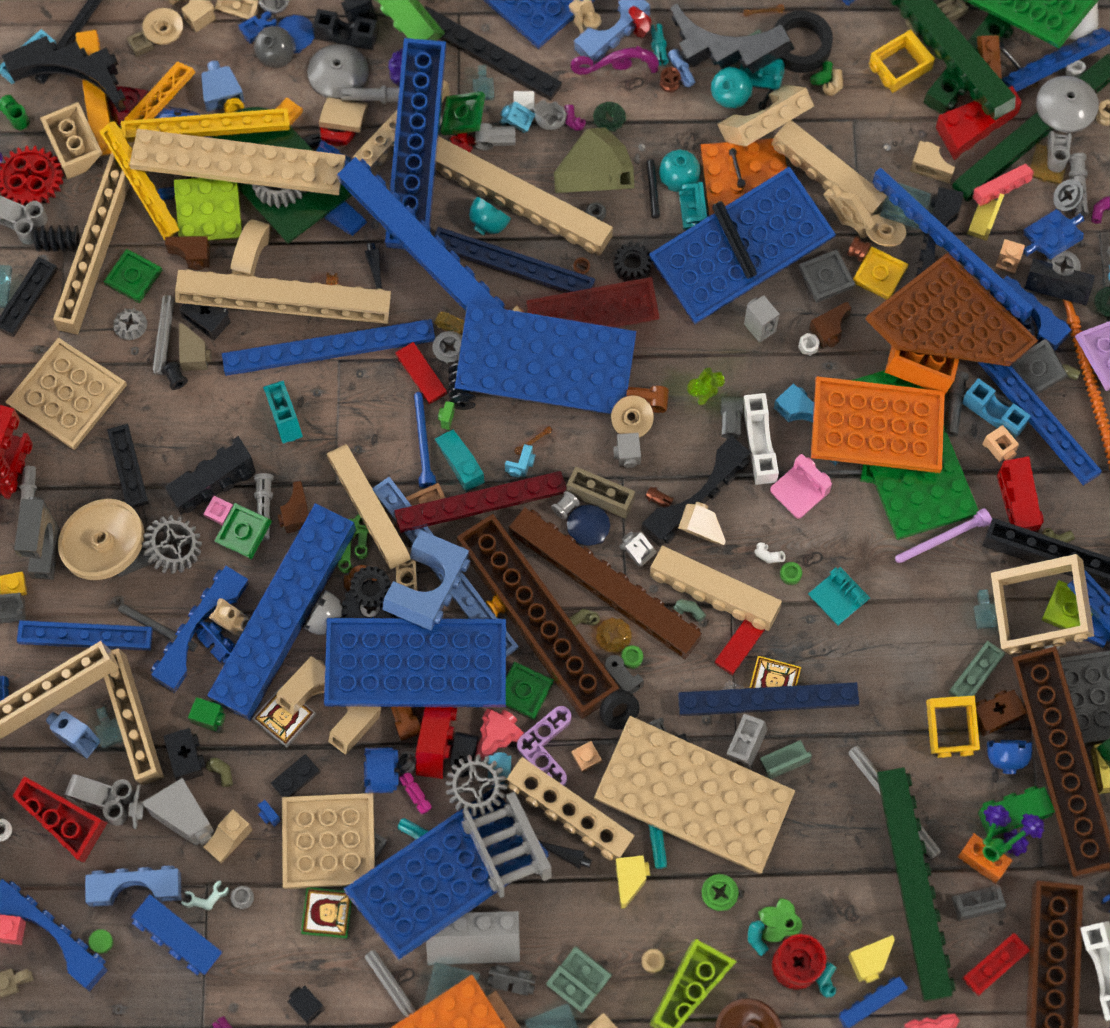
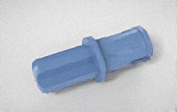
M679 49L671 50L667 57L670 59L673 67L680 71L683 85L687 88L695 84V80L688 69L689 64L683 60Z

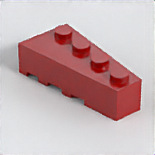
M1013 86L1008 88L1016 96L1015 109L995 121L990 115L984 113L978 101H973L939 115L936 129L954 161L966 150L968 151L973 148L981 139L988 137L996 128L999 129L1018 115L1022 101Z
M25 776L13 794V797L78 861L85 863L107 822Z

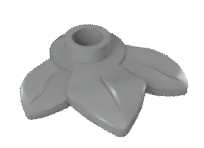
M141 784L137 785L136 794L133 795L132 803L129 805V816L133 817V829L137 828L138 819H143L144 804L142 803L143 801H139Z

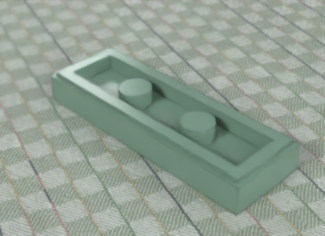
M987 640L948 693L953 697L974 696L1006 653Z

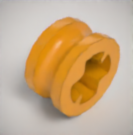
M493 596L491 601H485L496 617H499V613H505L503 605L496 596Z

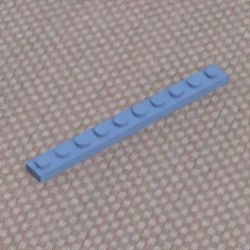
M388 477L372 489L380 503L397 524L394 510L410 507L411 504L392 479ZM428 527L403 532L412 545L420 530L434 535ZM430 567V569L442 583L443 580L440 574L435 569ZM461 572V582L457 590L453 588L451 594H453L452 598L467 618L497 619ZM506 630L507 657L516 651L519 646Z

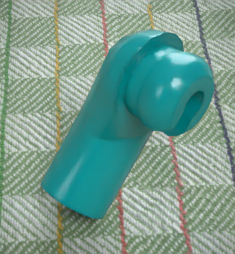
M757 920L749 925L747 940L760 956H763L769 948L761 940L765 925L762 921Z
M826 962L824 971L816 980L819 991L824 997H833L836 994V987H833L831 981L836 967L829 962Z

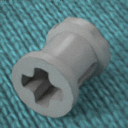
M565 491L563 493L564 496L558 503L551 506L554 513L563 520L568 517L567 514L574 507L580 505L579 500L569 491Z

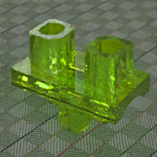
M705 368L698 379H692L687 384V391L690 395L699 398V405L705 404L710 397L716 396L718 393L717 387L724 385L725 380L722 372L712 373L711 368Z

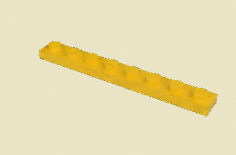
M288 108L121 121V130L127 143L135 142L137 129L199 137L290 130Z

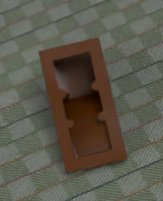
M207 236L165 237V246L168 254H175L185 259L188 268L194 270L209 268L210 243Z
M848 302L811 320L809 330L817 336L822 349L828 346L833 347L840 342L842 335L840 325L845 319L850 317L852 309Z
M301 481L293 482V493L290 500L284 506H280L282 514H278L280 527H285L287 534L300 531L309 515Z

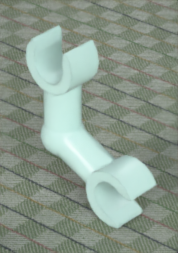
M217 881L214 884V891L207 899L195 897L192 892L186 891L184 893L187 896H191L192 900L189 903H181L186 908L196 906L205 910H211L220 897L228 895L229 887L223 892H218V887L222 883Z

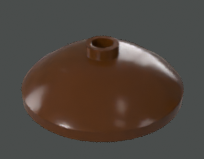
M742 998L728 1004L720 1012L715 1024V1028H783L778 1015L769 1005L752 998Z

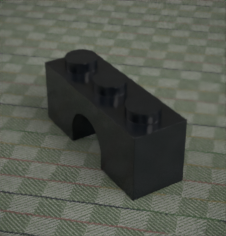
M317 9L312 25L315 39L368 50H374L378 36L376 20L357 17L355 23H346L338 18L337 12Z
M1033 258L1024 289L1086 306L1095 275L1074 270L1071 276H1062L1053 270L1052 263Z

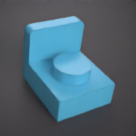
M515 101L510 105L504 106L500 114L502 116L500 123L502 125L509 123L525 133L528 131L535 114Z

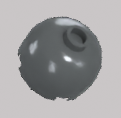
M269 26L257 34L254 41V50L261 63L272 68H280L291 62L296 45L294 38L287 30L279 26Z

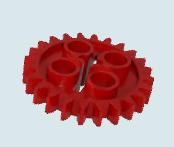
M26 145L25 151H21L18 147L16 154L10 151V158L3 157L5 164L0 163V194L2 197L24 206L32 201H37L41 204L42 201H45L49 204V197L56 198L54 191H61L59 185L64 183L62 180L64 174L61 163H59L56 156L53 157L51 151L46 153L44 147L38 151L36 145H34L32 150H29L28 145Z

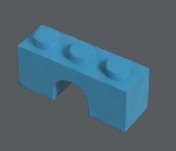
M978 378L966 392L962 404L995 428L1004 425L1013 438L1016 439L1027 426L1031 415L1014 403L1011 407L1003 405L995 397L996 390Z

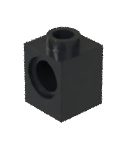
M305 985L302 988L297 987L289 995L290 999L287 1001L307 1025L325 1010L323 1004Z

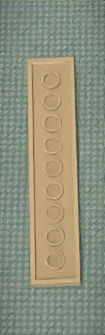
M137 129L129 165L130 169L339 195L341 183L337 174L344 168L346 158L345 155Z

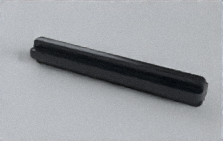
M722 201L715 203L712 209L746 278L750 279L756 276L757 270Z

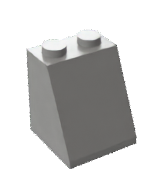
M183 778L142 802L151 817L195 846L206 844L215 833Z

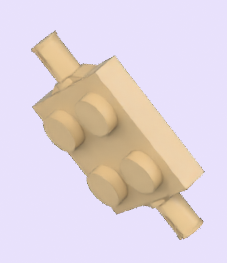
M836 181L830 182L828 185L830 189L823 195L842 225L854 228L860 235V238H866L865 229L871 230L875 223L871 218V213L862 204L861 197L854 192L842 191Z

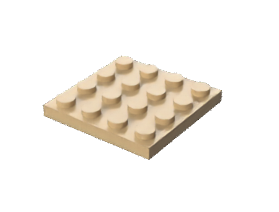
M58 338L5 403L8 407L14 408L17 413L75 450L124 390L127 383Z
M373 793L282 797L284 889L348 886L375 868Z

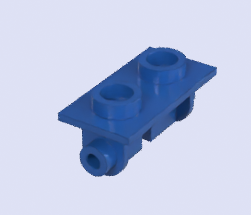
M201 622L200 624L203 627L197 629V638L206 648H210L214 643L215 646L210 652L220 663L223 662L225 664L235 647V643L221 634V628L216 623Z

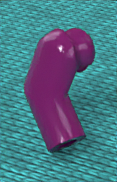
M565 105V124L575 131L583 130L586 125L585 120L575 117L574 105Z
M1109 196L1102 198L1094 204L1091 218L1092 223L1100 224L1103 212L1106 209L1110 210Z

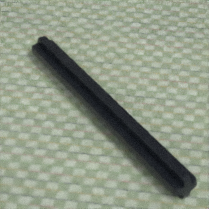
M87 0L56 45L58 49L75 41L76 33L82 31L102 0ZM51 74L36 75L35 80L40 84H45Z

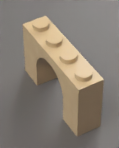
M783 85L768 94L773 104L768 108L747 116L734 114L720 122L718 126L725 142L747 146L814 107L807 88Z
M311 656L277 692L276 703L294 715L309 698L324 693L325 663ZM346 707V715L330 731L328 742L346 755L380 718L381 707Z

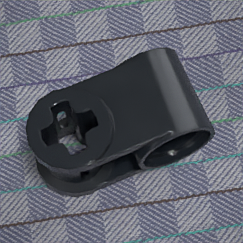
M456 732L450 760L453 774L456 771L452 768V765H459V759L462 758L466 764L468 763L467 756L471 755L473 761L479 736ZM469 769L460 778L466 777L469 774Z

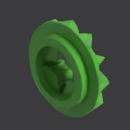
M722 874L713 875L705 881L702 887L703 901L709 908L718 912L730 909L738 899V887L729 876ZM726 886L724 891L726 898L719 897L715 901L716 892L714 889L720 890Z

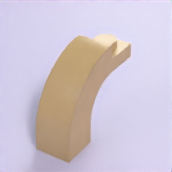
M252 219L245 225L232 258L230 268L232 269V274L246 277L254 276L260 253L269 243L272 227L269 223Z

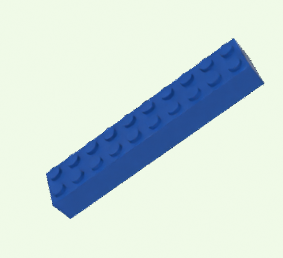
M404 38L390 190L393 189L400 196L401 204L404 207L409 205L413 209L419 222L423 220L430 227L446 59V41ZM386 230V248L404 249Z
M355 157L337 174L339 182L465 311L467 303L505 309V304L497 296L493 298L490 295L489 287L483 281L478 282L475 279V273L467 265L463 267L460 264L458 255L452 250L448 252L445 249V242L438 235L434 237L431 234L430 227L423 220L419 222L416 219V213L409 205L404 207L401 204L400 196L393 189L389 191L385 185L386 182L378 174L375 176L372 174L371 167L365 160L361 159L359 161Z
M316 503L314 504L207 696L211 702L219 704L223 708L251 721L357 529L353 521Z

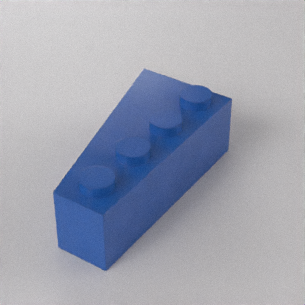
M150 894L131 917L133 920L132 924L142 932L144 930L148 931L152 935L151 939L159 946L164 944L171 949L168 953L178 961L181 958L189 964L187 968L197 976L199 973L205 975L222 954V951Z

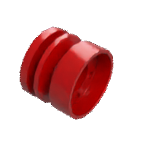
M792 935L780 945L773 955L771 964L773 975L781 985L788 989H805L813 984L824 971L827 960L825 949L818 940L810 935ZM797 960L800 961L801 964L795 968L793 964Z

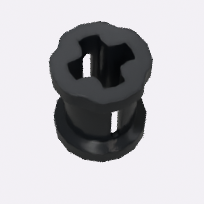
M171 362L161 370L162 374L167 376L172 390L180 389L188 383L187 377L183 376L179 369L180 365L178 362Z

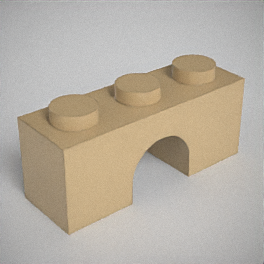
M168 0V1L170 2L171 5H174L175 3H177L178 1H181V0ZM186 0L189 3L181 8L185 21L195 32H198L215 20V8L209 0Z

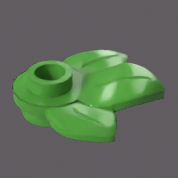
M780 898L777 908L765 907L759 911L760 919L767 926L761 937L765 941L781 942L786 936L797 935L802 930V921L795 914L794 905L786 899ZM789 921L794 922V925L791 928H787L786 926Z

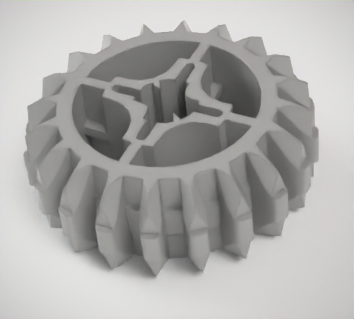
M252 185L256 196L260 198L263 204L267 202L270 207L274 204L277 208L281 204L287 207L288 202L295 204V198L302 199L301 193H306V191Z
M173 515L169 516L168 521L164 516L160 518V522L154 520L152 526L147 527V533L143 535L145 542L142 543V547L146 548L143 553L144 556H150L148 563L156 562L155 569L162 566L163 573L170 569L171 574H175L176 568L182 573L185 568L190 569L192 563L197 562V556L201 554L199 548L202 546V542L198 541L200 534L194 533L196 526L188 527L190 521L187 520L185 523H182L181 516L178 517L177 521L174 520ZM163 531L164 541L156 546L155 537ZM185 544H188L189 552L186 556L181 558L180 548L184 547ZM162 554H167L170 556V558H167Z
M480 754L476 755V761H472L471 755H468V763L465 764L461 758L459 759L460 768L455 764L452 765L456 773L448 772L447 776L452 778L453 781L445 782L446 786L452 787V789L446 791V794H454L449 801L450 803L458 801L455 806L456 810L464 806L463 814L464 811L472 809V816L476 817L477 810L480 809V813L483 816L485 815L484 808L488 807L490 812L494 811L491 806L492 803L498 807L501 805L497 797L505 798V794L501 793L500 790H507V785L500 784V782H504L506 776L498 777L503 772V769L500 767L494 770L497 766L496 761L488 765L490 759L488 756L484 758L483 762H480ZM475 767L488 770L493 775V778H480ZM469 769L470 778L468 782L458 786L461 775ZM473 775H475L479 783H483L480 790H478L479 796L474 788H470L474 781ZM495 784L493 794L488 800L484 801L483 791ZM459 793H473L477 804L466 802L460 797Z

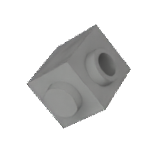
M639 433L617 434V446H613L614 459L619 461V466L633 468L641 464Z

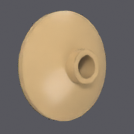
M156 9L145 17L142 26L145 37L155 44H169L180 37L183 31V21L181 16L172 9Z
M875 214L871 216L875 225L871 230L865 229L873 242L891 247L897 246L904 241L906 228L899 219L888 214Z
M633 395L623 397L612 409L611 422L618 434L639 433V437H641L650 430L653 424L654 414L652 407L642 397ZM632 412L634 418L633 420H628L627 415Z

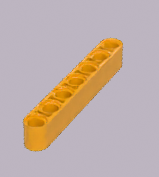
M97 30L76 33V40L80 49L84 47L88 55L100 50ZM82 80L88 123L102 151L101 156L110 155L111 150L100 133L111 122L107 96L90 82Z

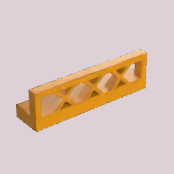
M176 62L124 120L154 119L196 73L195 70L180 62Z

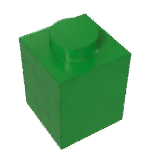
M196 697L188 719L191 724L216 732L218 726H222L225 720V713L221 705Z

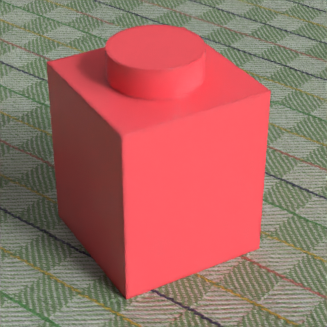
M0 915V943L22 945L26 922L21 917Z

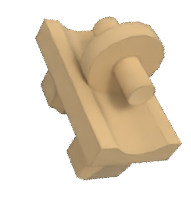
M574 0L569 4L570 11L575 15L573 19L574 24L579 28L580 34L588 28L596 30L601 24L600 15L595 13L591 0Z
M220 598L217 601L216 609L209 617L217 625L225 628L236 637L241 636L250 620L247 615Z

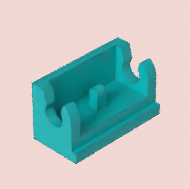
M777 59L753 74L749 68L744 69L742 64L740 66V69L745 71L751 78L753 87L775 90L781 87L785 72L783 60Z
M703 182L682 185V190L679 191L684 231L706 219L707 212Z

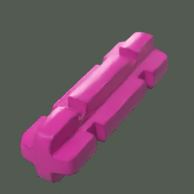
M411 773L403 774L399 778L400 783L403 787L406 786L405 791L413 803L417 804L416 808L420 814L427 813L432 808L428 800L425 801L426 797L418 784L413 782L414 778Z

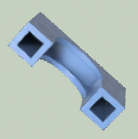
M420 530L412 545L410 558L435 569L440 574L443 582L432 591L420 592L393 581L384 597L382 610L432 630L435 623L439 624L443 617V607L449 606L453 596L451 592L453 588L457 590L461 582V572H466L469 567V550Z

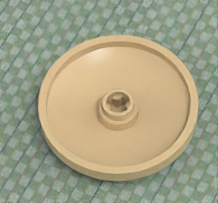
M101 499L90 502L75 511L64 524L58 540L60 558L70 572L82 579L102 580L110 578L129 567L140 553L142 543L144 542V526L136 511L125 502L116 499Z

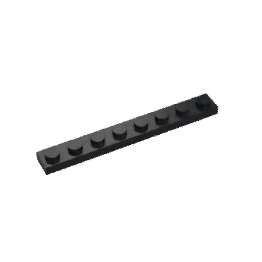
M427 6L424 7L445 32L440 37L441 40L446 41L550 101L561 88L562 82L435 10Z

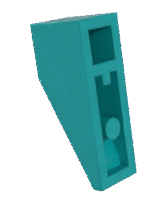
M284 380L264 386L263 388L282 444L302 438L300 425Z
M454 429L435 438V442L465 493L485 483L483 471Z

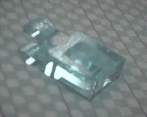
M478 65L479 79H473V92L483 91L485 101L495 100L493 78H487L486 65Z
M988 589L979 590V593H977L979 605L973 608L976 628L998 627L995 604H990Z
M105 707L96 709L101 724L94 727L102 748L104 749L123 742L117 719L110 720Z

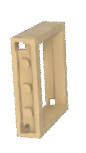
M1077 554L991 573L1001 649L1006 653L1020 655L1025 650L1039 651L1043 650L1044 646L1049 645L1056 647L1064 646L1066 642L1073 640L1075 642H1083L1084 639L1094 636L1083 560ZM1072 571L1081 626L1011 640L1003 586Z

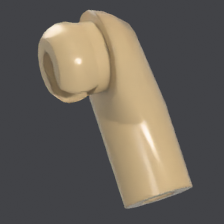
M840 69L833 70L832 82H828V85L826 83L823 85V91L828 96L835 95L843 88L842 70Z

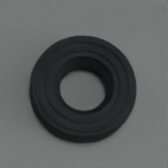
M618 690L609 694L603 700L599 713L606 726L614 730L624 729L629 716L637 718L640 706L632 693L626 690ZM622 703L627 705L626 710L621 715L613 716L615 707Z

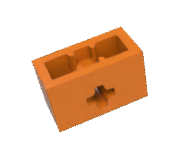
M973 834L957 858L996 884L1012 862V859L1003 854L996 862L989 861L983 855V848L985 847L983 839Z

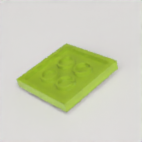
M206 178L174 180L177 222L180 229L178 231L179 237L207 236L209 241L238 239L240 237L242 224L238 182Z

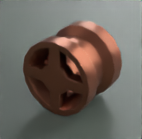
M666 67L662 70L660 74V87L662 90L671 93L679 89L680 71L675 67Z
M856 236L847 255L850 257L855 256L858 258V261L863 262L871 247V243H864Z

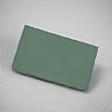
M801 740L761 757L760 762L767 777L773 779L809 763L812 755L810 752H806Z

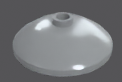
M333 44L320 49L313 55L308 64L307 74L310 85L318 94L326 98L341 99V88H363L365 86L369 70L367 61L360 51L348 45Z
M1060 76L1047 81L1041 87L1036 99V108L1040 118L1049 127L1061 132H1077L1085 129L1094 121L1098 113L1099 102L1095 91L1088 83L1076 77Z

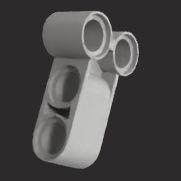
M0 196V224L14 229L23 244L34 243L33 233L35 225L37 228L41 227L48 220L42 204L32 201L24 206Z
M73 774L64 797L102 810L104 816L112 825L119 826L127 820L128 816L124 805L132 802L136 791L129 781L124 779L117 780L110 786ZM129 788L125 796H119L121 789ZM114 809H120L117 817H110Z

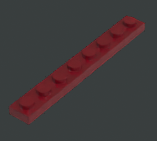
M558 471L394 510V516L399 532L403 533L562 495L566 491V484L562 472Z

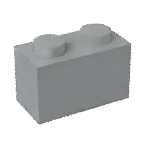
M763 295L759 299H752L747 304L744 325L760 343L776 332L780 314Z

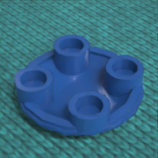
M288 16L277 25L287 30L294 38L296 45L294 53H300L302 49L309 46L314 40L313 23L304 16Z

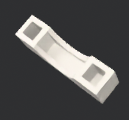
M766 393L744 395L743 413L755 485L776 483L779 471L776 453H774L771 444Z
M1109 921L1081 928L1086 950L1091 955L1097 970L1100 983V1001L1106 1021L1110 1020Z

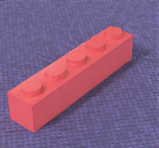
M1025 163L975 188L973 199L980 206L999 198L1000 193L1004 195L1025 183H1029L1032 180L1034 171Z

